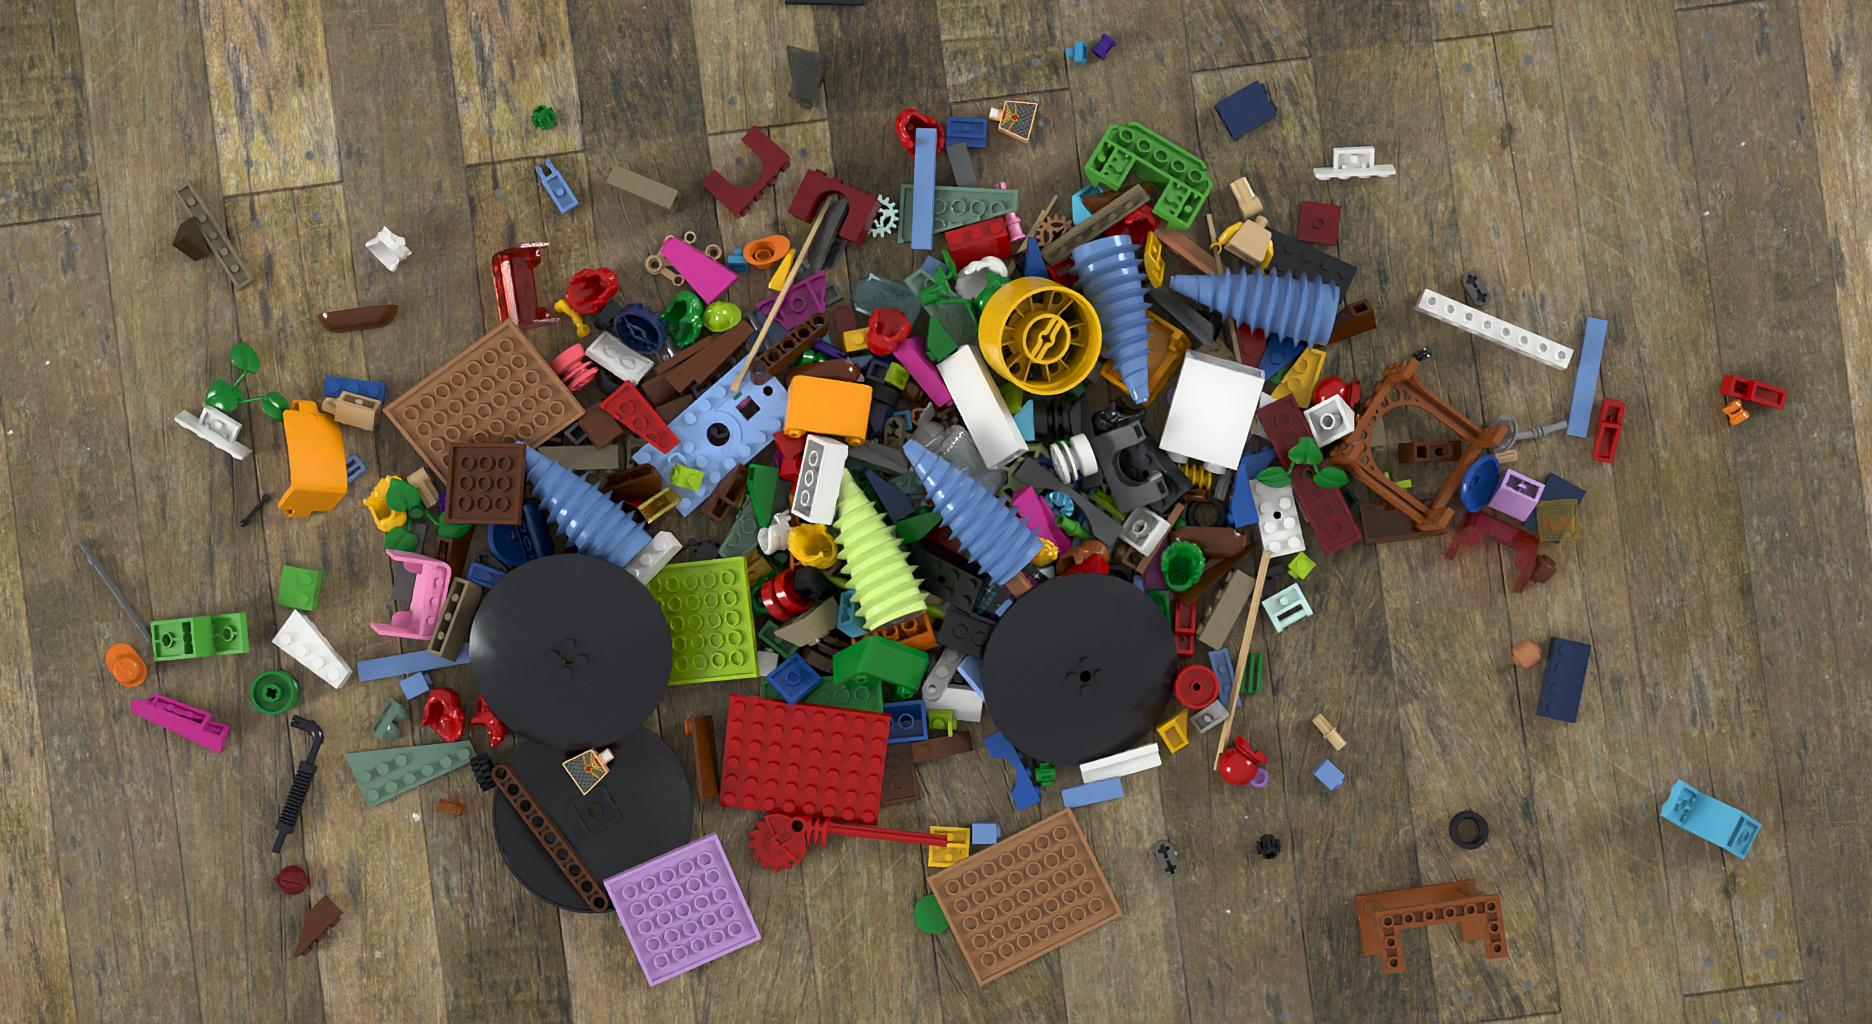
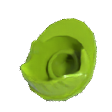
M715 301L707 305L701 318L704 326L711 333L726 332L741 321L742 315L736 305L729 302Z

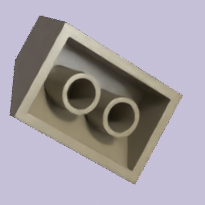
M833 596L811 605L805 611L797 613L796 616L778 628L774 634L800 647L806 644L812 646L820 641L819 638L829 634V630L837 627L839 606Z

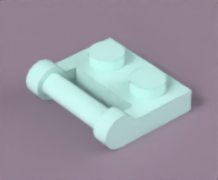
M1297 583L1261 601L1277 633L1283 631V628L1297 620L1313 614ZM1301 604V610L1281 621L1277 619L1278 615Z

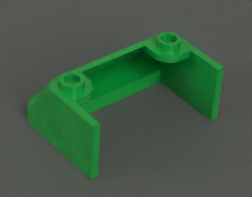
M877 635L868 636L832 655L834 685L837 686L849 679L856 680L857 683H865L874 677L890 683L891 702H900L906 698L913 697L917 693L929 665V654L927 652Z

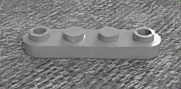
M947 647L945 648L922 687V695L925 700L936 702L942 697L957 671L956 668L966 654ZM933 687L936 690L934 692H930L929 688Z

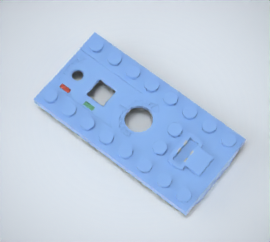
M749 354L668 424L681 440L676 447L669 453L663 454L650 443H647L632 456L639 465L649 463L659 471L662 478L660 490L684 517L708 498L721 480L738 463L742 465L747 464L774 440L772 434L784 430L788 390L776 376L765 384L758 386L751 382L748 370L737 393L729 390L736 375L739 376ZM766 386H770L773 389V393L770 396H766L763 393V389ZM748 396L761 408L749 420L736 408ZM722 423L728 427L730 438L725 445L715 446L709 442L707 430L710 425ZM676 463L704 472L699 491L676 486L670 482V472Z

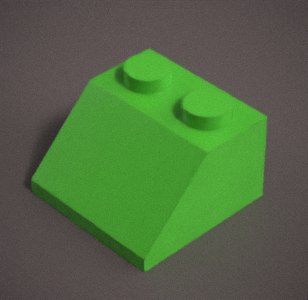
M283 565L277 604L310 611L318 610L324 571Z

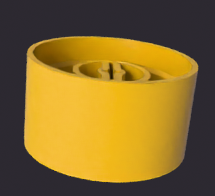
M1031 276L1013 280L993 294L983 309L979 322L978 339L986 362L997 374L1030 393L1055 395L1075 387L1091 372L1100 353L1102 331L1096 311L1082 295L1052 280ZM1045 291L1042 303L1032 302L1031 295ZM1054 293H1056L1057 297L1054 301H1052ZM1072 304L1076 320L1065 322L1060 317V314ZM1014 311L1015 313L1010 318L1008 325H1005L1009 315ZM1074 327V332L1070 334L1069 329ZM1074 344L1070 354L1063 361L1061 358L1067 352L1069 345ZM1008 345L1012 354L1004 360L1001 346ZM1015 363V368L1009 371V368ZM1031 363L1040 364L1043 377L1026 380ZM1053 363V367L1048 370V364Z

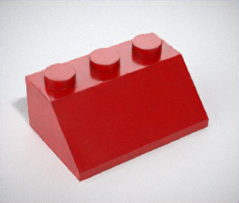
M1003 216L945 232V239L957 273L968 266L969 263L980 261L984 257L994 256L1004 260L1013 256Z

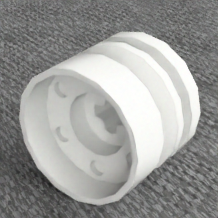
M1083 433L1070 438V448H1068L1064 441L1059 442L1060 449L1056 443L1050 445L1054 469L1064 484L1070 483V476L1074 481L1078 480L1077 470L1084 477L1098 472L1094 453Z

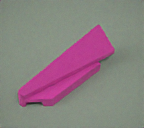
M1031 484L1014 491L1012 506H1019L1017 512L1021 518L1030 516L1027 526L1030 529L1039 526L1040 532L1038 537L1045 540L1048 539L1054 543V546L1058 547L1057 559L1054 560L1057 564L1060 555L1071 547V539L1065 530L1055 525L1056 516L1043 496L1037 497Z
M157 693L149 695V698L137 701L133 699L131 701V711L217 753L222 752L230 725L211 721V713Z

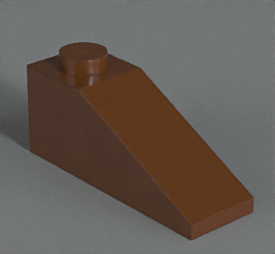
M1461 441L1398 443L1399 463L1459 461L1461 458Z
M970 731L953 733V737L942 735L928 738V740L911 741L914 763L973 751Z

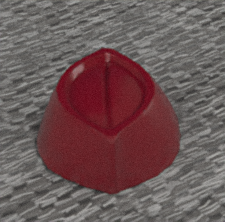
M287 866L274 878L279 889L287 895L300 894L309 884L305 871L298 866Z

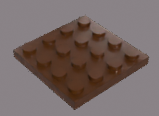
M450 443L444 523L521 525L527 445L524 443Z

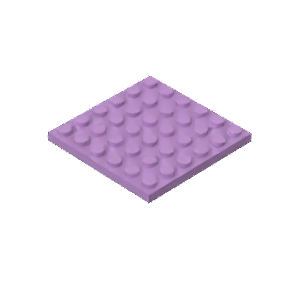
M716 832L603 880L650 987L762 939Z

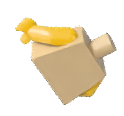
M1257 216L1255 222L1247 220L1245 223L1238 222L1229 226L1220 235L1219 241L1211 244L1210 249L1213 245H1218L1220 250L1216 254H1219L1224 244L1226 250L1255 267L1252 270V274L1259 265L1262 275H1265L1264 268L1268 267L1274 255L1273 242L1270 239L1272 234L1264 229L1268 220L1263 216Z

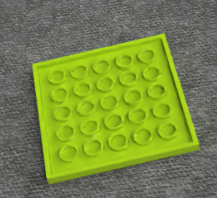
M746 556L668 564L645 585L659 603L670 629L673 660L667 686L760 676Z

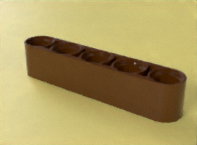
M815 312L752 361L749 366L751 382L758 386L765 384L826 336L828 333L827 316L822 312Z

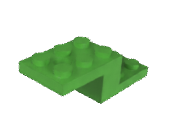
M246 612L150 622L154 662L249 652Z

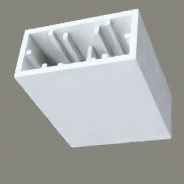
M1187 349L1161 433L1159 448L1166 450L1165 452L1174 462L1187 463L1189 457L1204 461L1203 468L1216 474H1226L1227 468L1237 470L1265 381V371Z

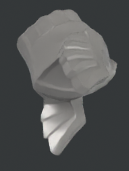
M931 402L928 403L927 407L923 409L922 414H920L917 423L918 428L909 436V439L916 440L934 454L953 449L954 446L960 445V442L966 440L965 436L956 432L947 437L945 426L942 423L931 421L936 413Z

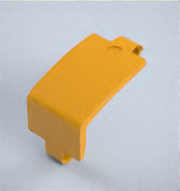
M293 400L290 410L283 412L290 459L291 486L282 496L278 507L279 509H284L286 517L306 518L313 511H332L347 493L346 460L339 422L334 421L335 415L319 413L314 401Z

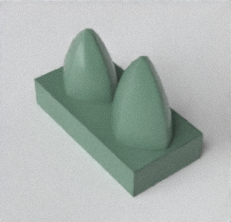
M391 697L371 730L374 737L380 740L381 738L391 740L402 738L400 730L392 723V720L405 721L409 719L407 710L400 704L399 700Z

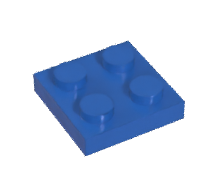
M797 652L765 677L770 685L791 706L796 704L823 681L822 677Z

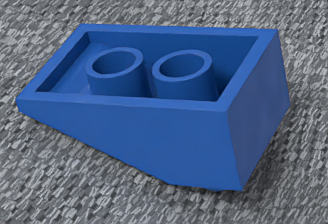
M1244 463L1239 464L1233 474L1227 514L1225 515L1228 525H1231V528L1260 522Z

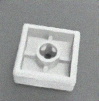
M1141 506L1131 512L1122 525L1124 528L1118 537L1148 557L1170 527V523L1147 507Z

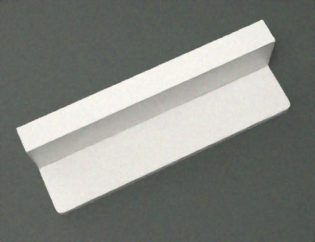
M1148 743L1127 749L1122 753L1081 764L1079 767L1084 783L1115 776L1121 777L1161 765L1157 743Z

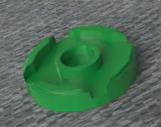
M934 893L927 894L919 899L914 908V918L919 928L931 934L941 933L949 927V923Z

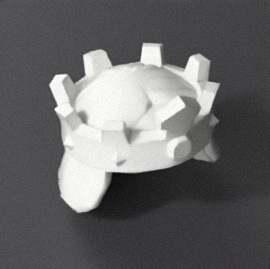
M385 226L381 232H378L376 238L366 242L365 245L392 272H395L400 261L412 254L405 246V238L393 234Z
M790 509L782 513H776L773 515L769 528L763 527L760 529L758 542L765 554L770 555L777 550L785 551V549H789L787 545L789 531L793 528L788 523V521L792 520L791 516L788 515Z

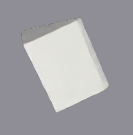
M1338 394L1304 411L1318 448H1322L1354 431L1355 413Z

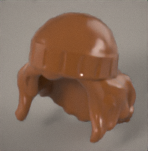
M1088 539L1080 543L1078 547H1070L1065 553H1062L1057 562L1055 572L1061 576L1075 564L1080 565L1084 560L1098 554L1108 563L1110 551L1102 541Z

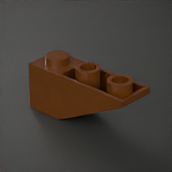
M1367 298L1347 305L1336 314L1327 345L1376 328L1374 310Z
M327 896L323 897L307 913L295 951V958L301 955L305 957L313 949L311 945L315 941L320 942L327 935L326 929L329 926L335 927L341 921L339 916L343 912Z

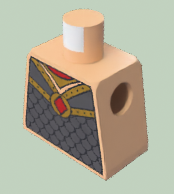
M1005 101L1003 110L991 107L989 119L1000 121L998 131L1028 143L1037 103Z
M592 748L565 761L562 765L585 795L610 771L606 763L611 761L614 756L608 748L599 754Z

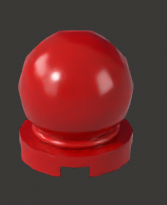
M1328 376L1319 380L1314 385L1312 391L1313 404L1317 405L1338 394L1353 410L1354 403L1359 401L1360 380L1352 379L1349 384L1337 376Z
M1238 735L1233 740L1237 743L1236 747L1228 748L1222 754L1218 768L1224 781L1234 786H1242L1251 782L1258 772V765L1262 763L1265 766L1269 760L1260 751L1256 750L1253 752L1248 748L1251 744Z

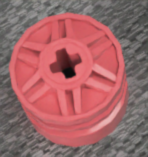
M580 343L568 348L548 364L558 377L564 376L561 381L565 386L568 385L567 388L571 393L580 391L589 385L600 371L597 366L590 369L594 365L593 360L585 363L582 362L587 356L585 355V349Z

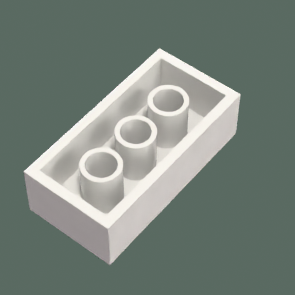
M808 434L791 513L810 523L832 524L835 516L836 501L840 493L839 487L844 475V464L848 456V445L830 437Z
M1257 479L1249 480L1260 521L1255 524L1262 554L1263 551L1271 552L1270 558L1306 550L1291 484L1283 488H1272L1262 484ZM1278 511L1280 513L1279 519L1273 517L1274 512Z

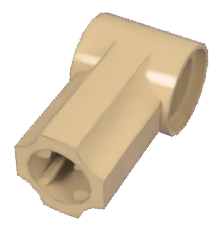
M1246 177L1240 178L1229 185L1238 202L1239 211L1245 220L1263 211V206L1259 198L1254 195Z
M424 466L406 477L408 482L419 490L421 499L427 509L439 504V492L433 484L430 473Z

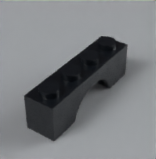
M808 566L796 570L793 591L804 601L815 597L824 600L833 596L838 606H840L842 591L815 567Z

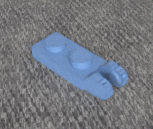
M548 158L545 162L552 171V174L546 177L539 165L534 168L541 177V182L555 204L564 215L580 205L560 172L556 170Z

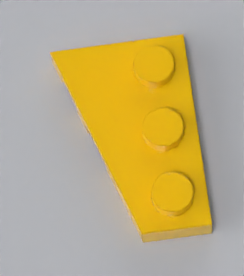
M1307 346L1270 396L1279 400L1293 393L1298 406L1307 410L1326 352L1314 348L1309 351Z

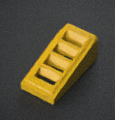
M791 249L787 253L771 279L769 288L778 291L782 290L791 272L796 249Z

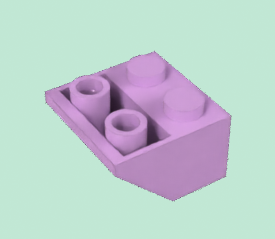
M1503 469L1487 506L1525 522L1538 503L1545 485L1511 469Z

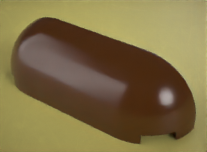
M1151 182L1139 183L1150 196L1153 184ZM1137 184L1121 187L1118 191L1109 190L1083 197L1084 205L1088 206L1093 213H1096Z
M377 305L319 314L318 319L326 330L333 333L383 328L388 326L397 315L398 305Z
M845 359L798 365L789 368V372L786 375L784 374V385L788 390L793 377L799 375L855 383L860 376L861 367L857 363L854 365L844 363Z
M644 463L606 478L609 481L602 489L598 488V491L603 494L612 491L609 499L611 501L622 499L629 502L658 492L662 487V478L654 466Z
M1178 526L1176 531L1170 530L1167 534L1169 546L1176 542V540L1196 543L1204 557L1236 556L1244 550L1248 539L1246 533L1239 534L1236 533L1234 528Z

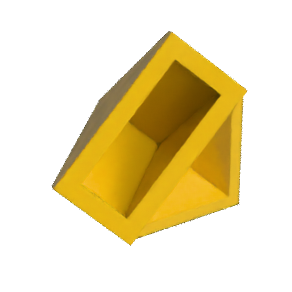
M1188 707L1155 727L1172 754L1189 743L1187 741Z

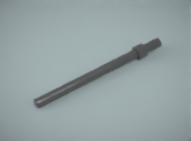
M86 541L80 544L79 547L88 558L87 562L96 569L147 643H151L152 634L101 564L98 554H94Z

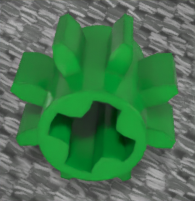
M545 105L536 107L532 112L533 115L530 116L534 127H540L541 130H548L553 127V120L557 119L552 107L547 109Z
M1039 762V767L1034 768L1036 783L1041 782L1042 786L1052 785L1051 781L1056 780L1054 765L1049 766V763Z

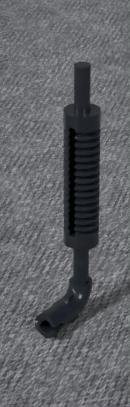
M294 715L292 718L294 722H291L290 726L307 732V735L312 736V741L314 742L307 760H302L299 764L298 774L295 775V781H293L292 788H290V795L287 796V802L284 803L286 806H283V813L280 814V820H278L275 829L279 830L272 852L277 854L281 851L286 835L293 834L294 824L297 823V817H299L300 810H302L303 803L305 802L303 799H306V792H309V785L312 784V778H314L313 774L317 771L318 766L314 762L321 744H324L325 738L323 730L316 724V721H310L298 715Z

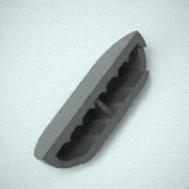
M848 199L836 201L829 208L808 255L809 269L812 272L818 273L822 270L827 272L830 269H834L840 259L847 240H844L838 234L849 213Z

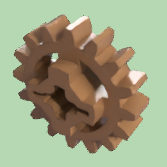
M1055 214L1053 220L1048 216L1046 218L1047 223L1041 221L1042 228L1036 229L1040 233V235L1035 236V239L1040 240L1037 245L1038 247L1042 246L1045 248L1051 244L1050 242L1054 237L1053 232L1057 234L1063 230L1060 235L1061 237L1067 230L1070 231L1076 226L1071 227L1072 220L1066 222L1064 215L1061 219H1058L1057 214ZM1058 223L1062 224V226L1054 228L1051 224ZM1044 231L1048 234V241L1046 243L1043 237Z

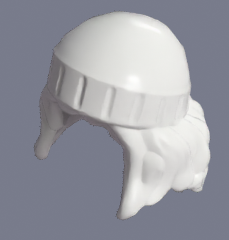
M994 256L984 257L980 261L969 263L968 266L958 273L955 286L956 294L962 299H970L971 301L973 297L976 300L987 284L986 273L991 271L994 274L1007 277L1006 265L1001 259Z

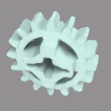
M879 195L877 200L888 209L883 210L880 208L878 213L883 215L880 217V225L875 218L873 224L877 229L870 228L867 234L868 236L870 233H873V238H876L877 234L884 238L885 232L890 235V228L896 229L897 226L894 222L899 221V218L894 216L899 213L897 209L893 210L895 203L889 204V197L882 200V195ZM891 217L889 224L884 227L885 220Z

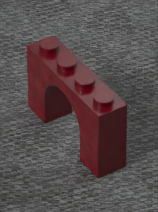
M755 125L741 140L762 161L763 169L759 180L752 186L740 188L730 184L714 169L701 183L703 188L737 218L740 216L744 217L751 209L749 206L754 201L758 202L764 195L763 190L767 186L769 188L773 186L777 181L776 176L780 172L784 173L791 165L789 163L791 161L790 156Z
M808 169L789 207L788 213L797 219L811 224L823 200L832 195L846 196L849 202V213L838 235L844 240L862 247L882 206V203L877 200L878 196L869 191L866 194L860 192L861 189L853 184L846 186L843 184L844 181L837 177L828 178L826 177L827 174L819 169L815 171Z

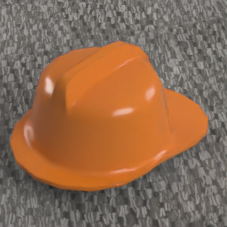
M772 235L755 240L745 246L743 257L748 263L758 269H769L776 261L782 259L789 252L790 242L782 235Z
M117 643L107 651L106 665L120 684L131 688L141 685L146 680L148 674L147 667L130 645Z

